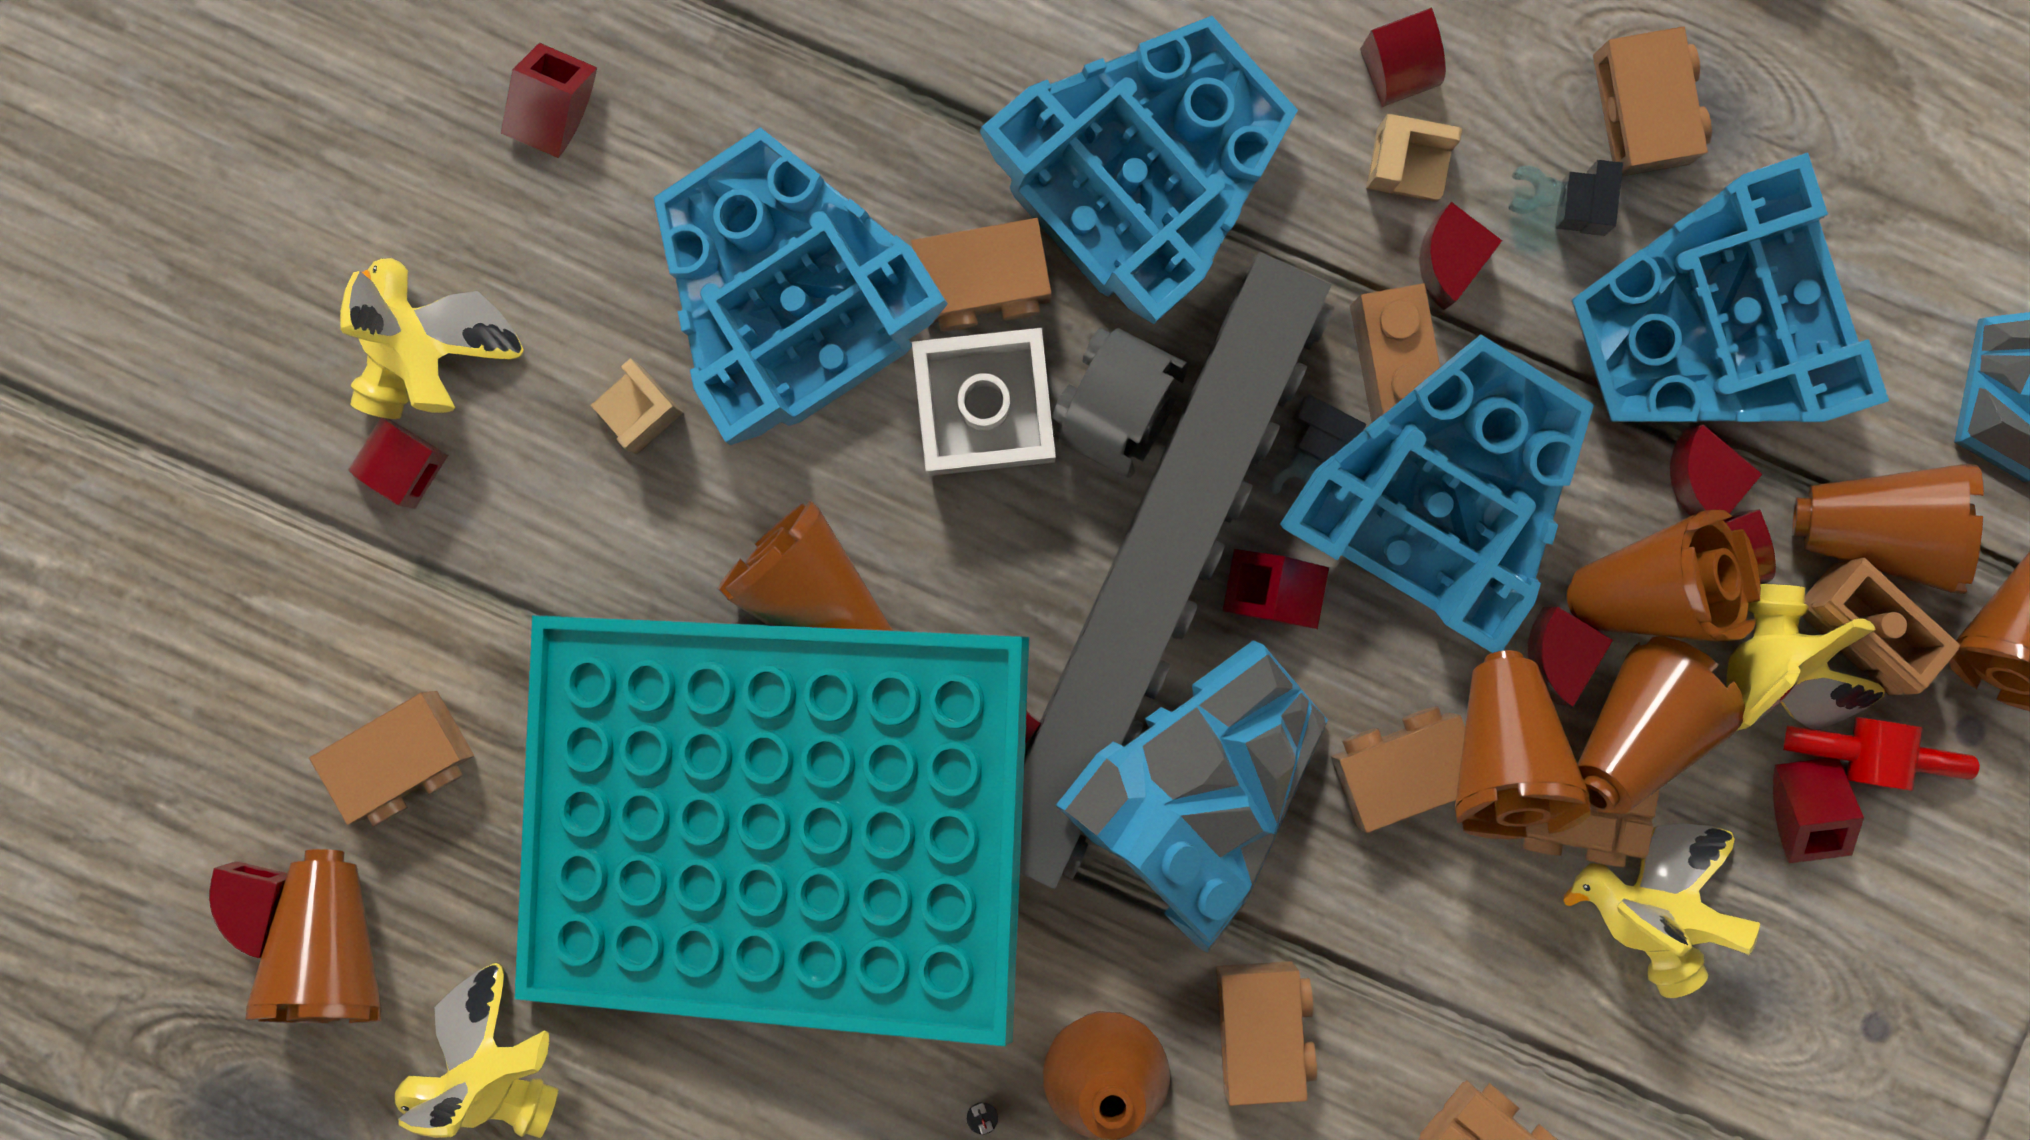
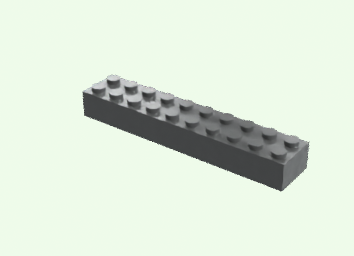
M1259 252L1240 283L1042 715L1041 723L1025 752L1020 874L1053 889H1056L1061 875L1073 879L1088 847V843L1085 842L1086 836L1081 835L1082 831L1056 804L1098 752L1113 741L1125 747L1139 736L1143 723L1135 719L1134 716L1143 696L1155 699L1169 671L1170 663L1161 660V657L1170 637L1182 640L1194 617L1198 604L1188 600L1196 580H1209L1221 558L1225 544L1215 539L1223 521L1231 523L1232 519L1235 521L1238 519L1252 489L1251 484L1243 481L1250 463L1257 465L1259 460L1264 461L1280 425L1270 421L1277 405L1283 408L1287 401L1291 402L1305 374L1307 366L1297 362L1303 347L1309 350L1314 341H1319L1334 310V306L1324 302L1331 284L1264 253Z

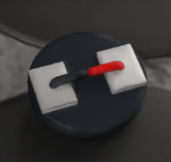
M978 1102L968 1110L967 1124L977 1134H988L997 1126L998 1113L991 1104Z

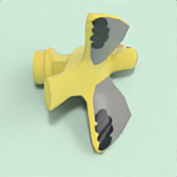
M393 258L374 261L367 270L353 272L344 291L340 310L341 331L346 335L358 338L363 350L367 354L365 370L351 384V388L354 391L350 405L361 412L381 418L400 419L404 405L409 401L412 407L430 413L453 411L455 406L438 376V359L450 353L493 359H517L523 354L524 349L513 328L500 311L478 291L448 295L429 305L412 308L407 301L408 270L401 262Z
M1760 584V601L1751 602L1748 606V611L1752 612L1755 619H1757L1754 637L1740 644L1730 655L1728 662L1726 688L1734 681L1742 693L1745 704L1743 723L1738 730L1752 726L1779 703L1795 720L1810 729L1820 730L1867 709L1884 697L1885 689L1880 684L1831 671L1827 664L1840 650L1876 630L1870 621L1863 618L1854 619L1825 635L1811 636L1799 634L1798 625L1800 617L1805 615L1809 608L1807 604H1804L1805 587Z
M1694 824L1656 826L1652 830L1648 856L1646 859L1641 858L1640 873L1634 886L1625 885L1605 864L1590 863L1576 876L1572 887L1564 894L1563 899L1567 906H1572L1580 901L1593 902L1599 909L1608 929L1616 940L1626 947L1645 951L1652 961L1648 965V980L1656 984L1660 994L1666 998H1678L1691 994L1702 987L1708 979V973L1704 966V954L1692 945L1712 942L1749 955L1756 945L1760 929L1759 922L1720 914L1701 903L1699 890L1724 863L1733 849L1735 840L1732 832L1712 826Z
M494 963L475 972L457 985L434 1007L436 1036L444 1053L448 1071L440 1078L408 1076L401 1082L395 1091L396 1106L404 1114L398 1119L399 1126L417 1135L445 1138L456 1135L460 1127L474 1128L489 1119L503 1120L513 1126L515 1133L520 1137H523L525 1134L537 1138L543 1136L556 1103L558 1088L543 1084L541 1078L532 1079L531 1081L519 1080V1078L537 1073L542 1068L548 1054L549 1033L544 1030L514 1047H497L494 1041V1029L502 995L505 971L501 964Z

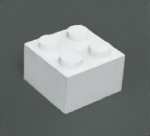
M1042 328L912 342L925 469L928 476L1055 462L1056 456Z

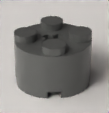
M1099 328L1093 335L1084 353L1082 362L1089 365L1079 387L1076 388L1069 384L1065 388L1053 411L1052 420L1058 422L1057 432L1060 433L1059 442L1127 478H1131L1135 473L1133 460L1130 458L1134 457L1143 462L1150 452L1176 401L1175 398L1167 395L1166 392L1173 379L1181 383L1184 382L1188 363L1119 328L1115 329L1112 333Z

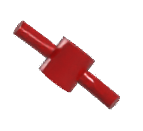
M1855 717L1853 736L1789 725L1786 727L1784 751L1849 761L1846 775L1849 781L1913 791L1916 772L1972 780L1978 775L1980 769L1979 761L1973 755L1920 747L1923 727Z

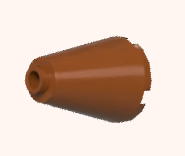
M1960 464L1812 485L1809 488L1807 498L1796 497L1792 534L1794 536H1804V548L1848 562L1854 559L1865 558L1880 572L1946 592L1965 594L1967 593L1965 584H1972L1975 577L1983 531V516L1976 515L1975 505L1970 504V495L1984 496L1981 469L1977 465Z
M809 501L806 506L803 503L797 506L768 530L755 543L757 549L749 556L746 563L740 558L718 587V590L727 600L766 625L893 631L821 510L812 501Z
M1725 510L1702 511L1579 568L1568 586L1567 602L1573 616L1595 630L1718 642L1744 639L1754 629L1757 620H1746L1749 603L1760 601L1761 585L1757 560L1743 529L1731 531L1729 526L1723 521L1732 517Z
M2030 551L1956 639L1960 647L1949 661L1951 669L1968 685L1977 690L1981 680H1984L1990 685L2001 689L1996 700L2026 711H2030Z
M1664 636L1652 637L1645 645H1640V642H1638L1628 652L1577 764L1590 795L1589 802L1592 809L1601 813H1628L1730 738L1742 725L1745 711L1742 693L1734 681L1726 688L1712 673L1719 664L1709 655L1686 642Z
M1505 650L1487 655L1484 658V663L1475 667L1472 672L1455 803L1457 824L1462 822L1463 831L1469 835L1488 839L1527 838L1526 826L1547 823L1549 835L1580 825L1591 816L1590 795L1538 664L1533 660L1524 658L1523 654L1518 651Z
M329 849L305 850L304 861L290 863L248 999L245 1020L275 1023H329L341 1021V1019H349V1023L381 1021V1002L358 868L356 864L344 862V851Z
M1096 1011L1074 1021L1055 1036L1045 1056L1043 1085L1052 1110L1067 1127L1089 1138L1117 1140L1140 1131L1157 1116L1168 1094L1170 1068L1162 1044L1144 1023L1122 1012Z

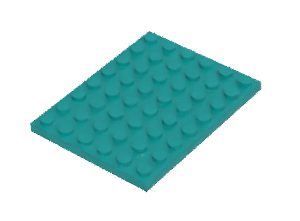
M532 615L515 1000L1007 1046L1012 1043L1029 637Z

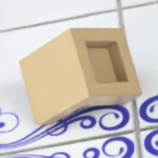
M1387 114L1377 127L1366 189L1429 201L1440 200L1444 194L1451 151L1461 140L1462 128Z
M630 358L621 366L626 374L593 402L591 406L618 436L616 440L625 450L638 454L684 412L645 368Z

